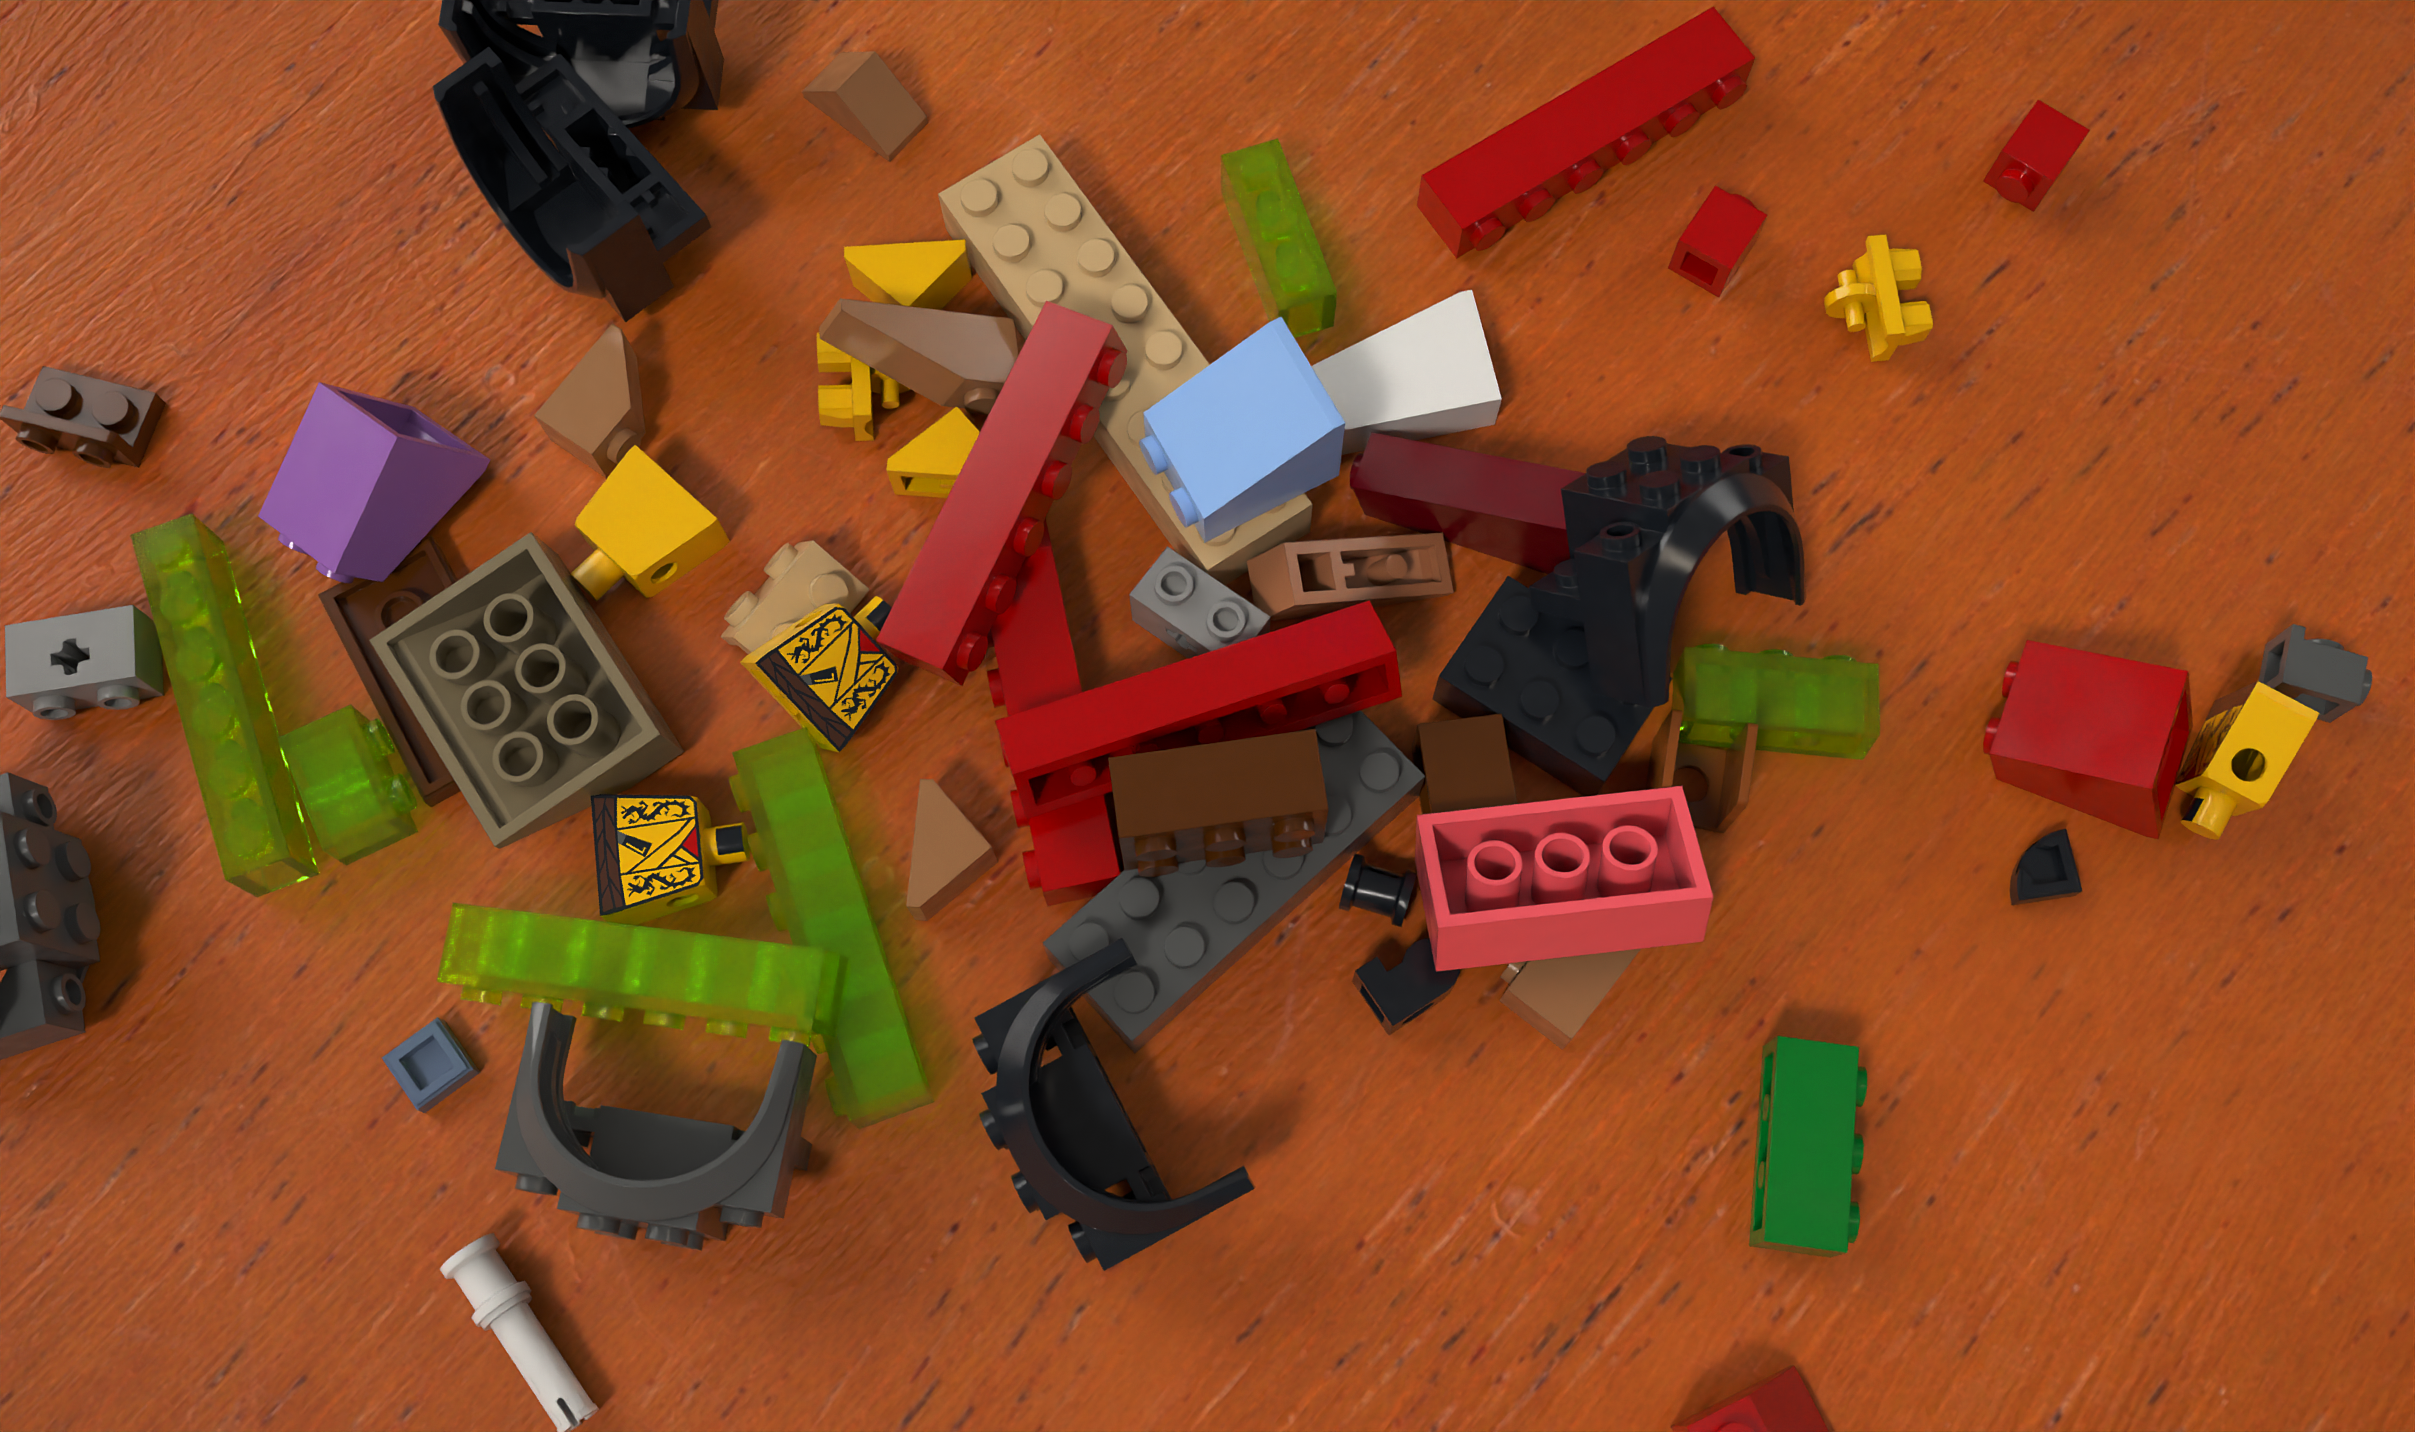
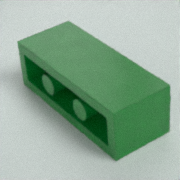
M1777 1036L1763 1046L1749 1246L1831 1258L1848 1253V1243L1856 1241L1860 1224V1210L1858 1203L1851 1201L1852 1174L1857 1175L1862 1166L1864 1143L1862 1135L1854 1133L1856 1107H1862L1867 1092L1866 1068L1858 1066L1859 1047Z

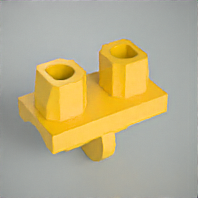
M1885 234L1867 237L1865 241L1867 252L1854 261L1852 265L1853 270H1845L1837 275L1839 288L1829 292L1824 298L1826 313L1830 317L1845 318L1848 331L1857 332L1865 328L1871 362L1889 360L1899 345L1924 341L1933 327L1930 305L1926 301L1900 303L1897 291L1915 289L1920 282L1922 266L1919 251L1917 249H1889Z
M818 332L817 359L819 372H851L852 385H818L820 425L854 427L855 441H874L872 392L881 394L882 407L893 409L900 405L899 393L909 391L910 388L821 340Z

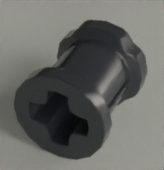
M1355 853L1344 885L1339 909L1349 911L1355 906L1391 917L1392 925L1402 927L1417 872L1408 869L1404 874L1367 864L1363 855Z

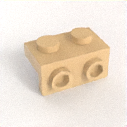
M813 540L799 542L794 547L786 543L766 564L764 572L769 575V578L755 595L750 591H746L727 611L724 620L730 625L722 633L721 638L730 645H738L747 654H750L823 604L839 603L851 613L870 589Z

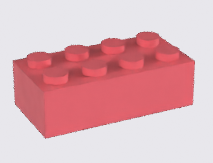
M1682 786L1417 815L1415 863L1436 972L1704 942L1713 893Z

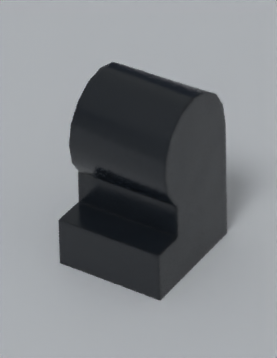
M1424 938L1414 942L1407 949L1402 963L1388 972L1379 958L1376 957L1355 970L1352 982L1386 1033L1391 1035L1441 1002L1452 991L1460 969L1436 972L1430 938Z

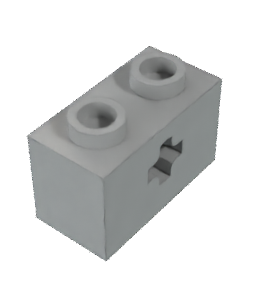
M1168 546L1129 594L1132 620L1187 659L1270 632L1271 617Z
M134 605L5 625L6 697L32 712L37 718L46 720L66 719L74 716L78 709L96 706L114 710L128 709L137 706L140 699L164 696L161 625Z

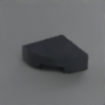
M2058 830L2042 837L2020 856L2010 880L2011 905L2073 897L2082 892L2067 830Z

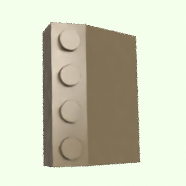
M532 532L369 640L493 845L499 849L591 807L592 795H617L632 788L685 752L578 584L570 576V572L560 556Z

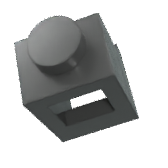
M2292 624L2265 644L2259 682L2319 712L2320 714L2317 719L2329 723L2354 707L2360 706L2366 699L2372 684V672L2366 669L2368 657L2345 651L2341 644L2332 640L2304 639L2306 627Z

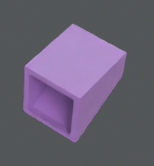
M319 382L258 517L280 532L278 540L283 545L300 553L308 554L317 560L316 569L323 575L343 583H353L355 577L383 582L485 472L490 459L415 407Z

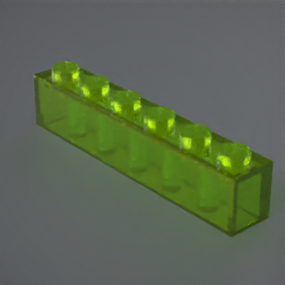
M192 513L130 535L225 880L253 896L259 897L319 875L224 541Z
M805 727L732 752L738 774L729 776L731 790L740 812L743 813L750 810L757 832L747 835L748 843L758 870L760 872L770 870L776 892L766 895L768 907L777 930L780 932L788 929L795 952L785 956L787 967L797 992L808 990L815 1013L806 1016L805 1023L816 1053H828L835 1076L825 1079V1086L836 1116L840 1117L847 1114L849 1121L858 1129H862L935 1102L817 743L808 728Z
M453 903L437 982L462 987L460 1000L501 1006L504 993L522 996L520 1008L531 1010L533 1002L552 1004V1008L561 1013L563 1001L583 1004L581 1016L622 1022L624 1010L645 1012L644 1025L684 1030L686 1018L707 1020L705 1033L746 1039L748 1026L770 1029L768 1040L770 1042L781 1043L783 1039L803 1043L809 1047L811 1035L835 1038L849 957L822 948Z

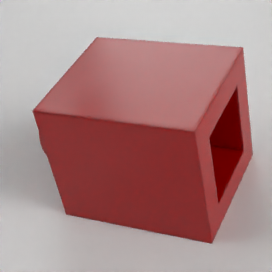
M2037 100L2001 150L1983 182L1995 188L2005 199L2019 203L2034 212L2090 130L2044 102Z
M1715 185L1679 238L1668 269L1713 295L1720 297L1754 246L1768 215L1758 210L1744 196L1730 194Z

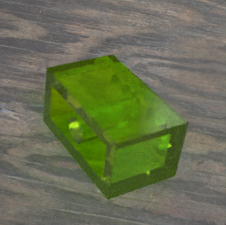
M350 704L278 737L324 852L343 864L349 865L418 832L410 813L411 810L417 808L416 798L404 776L400 773L394 775L387 756L393 754L395 749L387 730L379 719L376 718L370 721Z

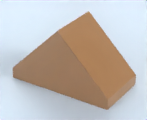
M875 51L841 52L802 91L803 97L889 162L928 124L925 113Z
M920 779L906 906L915 920L928 921L998 863L991 845L933 779Z

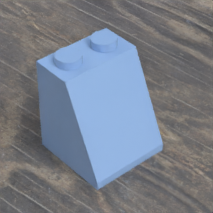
M1282 317L1267 323L1143 412L1145 438L1139 440L1143 456L1155 475L1164 471L1174 488V491L1169 493V498L1179 520L1186 528L1194 524L1204 543L1339 476L1345 421Z

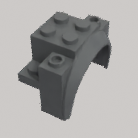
M8 772L0 775V971L7 969L0 982V1060L85 1033L82 1009L86 1003V996L82 983L89 965L101 962L97 943L101 928L95 911L92 887L88 878L91 871L88 853L82 846L81 839L54 830L57 809L53 798L48 792V787Z
M532 1003L524 1050L495 1166L496 1170L517 1177L515 1189L557 1196L559 1189L561 1193L557 1209L578 1215L576 1228L595 1231V1234L636 1240L638 1228L647 1229L645 1239L658 1241L668 1246L702 1251L705 1238L725 1241L728 1223L761 1228L764 1216L784 1219L794 1169L807 1171L812 1144L801 1137L817 1055L803 1043L782 1039L764 1100L746 1131H742L732 1125L603 1105L600 1108L591 1109L576 1106V1103L564 1100L563 1096L565 1067L577 1018L563 1015L553 1009L552 1004ZM590 1137H594L590 1155H588L583 1148H588Z

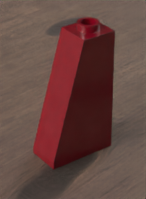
M1371 432L1364 454L1359 453L1352 463L1350 487L1354 491L1364 514L1422 534L1443 533L1444 541L1549 574L1554 571V567L1557 564L1570 559L1561 488L1586 473Z

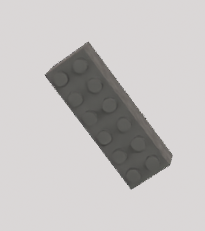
M1361 710L1299 730L1316 729L1329 808L1323 843L1312 844V852L1291 858H1276L1273 856L1272 850L1245 854L1246 860L1244 862L1227 867H1208L1205 860L1178 863V871L1156 877L1140 876L1138 869L1124 870L1043 942L1048 959L1059 971H1062L1123 938L1138 965L1084 994L1083 997L1134 1054L1419 797L1425 775Z

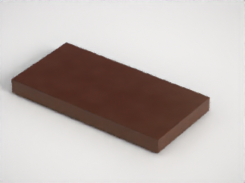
M431 535L422 539L383 582L355 577L353 583L341 582L318 594L423 801L430 807H433L461 790L369 641L458 581L438 542Z

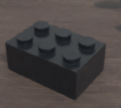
M1507 576L1440 673L1432 700L1461 718L1502 714L1508 748L1584 797L1598 795L1654 710V708H1647L1593 693L1584 623L1532 610L1529 588L1510 576Z

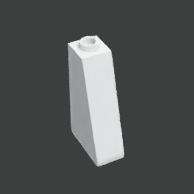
M1472 290L1459 292L1311 366L1345 421L1342 455L1364 451L1371 432L1415 441L1495 425L1502 400Z

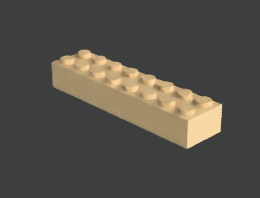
M1040 134L938 194L947 232L953 240L965 239L970 264L1007 316L1014 319V325L1025 341L1046 301L1113 325L1128 350L1126 354L1127 365L1121 381L1115 388H1109L1099 408L1100 418L1094 438L1179 555L1223 585H1227L1248 572V560L1284 542H1295L1310 532L1313 504L1305 493L1205 543L1194 524L1186 528L1181 523L1169 498V493L1174 491V488L1164 471L1157 475L1152 472L1141 451L1139 440L1145 438L1143 412L1210 364Z

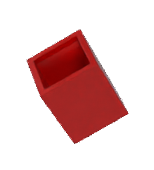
M2027 640L2020 662L2010 661L2004 675L2002 697L2007 698L2002 716L2001 718L1992 717L1985 732L1983 752L1990 755L1996 779L2140 835L2159 839L2193 728L2189 672Z

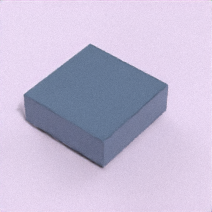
M438 1017L382 1057L415 1108L423 1113L429 1111L480 1073L447 1023Z

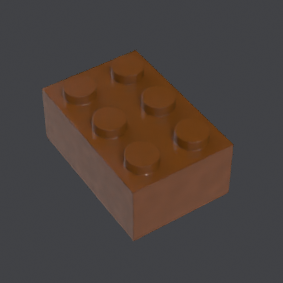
M1316 729L1108 758L1118 835L1125 871L1138 869L1139 875L1143 877L1163 876L1178 871V863L1205 860L1208 867H1227L1244 862L1246 860L1245 854L1272 850L1273 856L1276 858H1291L1312 852V844L1323 843L1329 808Z

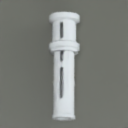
M494 1233L485 1235L455 1253L441 1266L440 1271L446 1279L454 1278L475 1309L471 1318L476 1326L482 1327L484 1331L490 1329L494 1331L557 1427L556 1431L571 1432L582 1424L580 1422L581 1419L585 1418L588 1420L599 1408L591 1401L528 1306L532 1299L530 1296L531 1289L525 1281H516L496 1251L500 1242Z

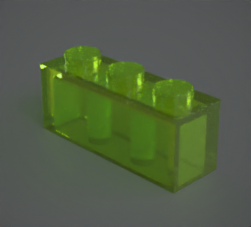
M1278 138L1221 155V193L1269 322L1282 317L1294 338L1333 327L1337 291Z
M1702 644L1694 648L1685 647L1673 672L1672 709L1683 711L1678 743L1729 748L1746 724L1753 723L1758 724L1755 750L1863 760L1880 736L1879 664L1857 662L1855 658L1846 655H1831L1822 659L1794 657L1792 653L1780 649L1749 653L1730 651L1726 646L1720 644Z

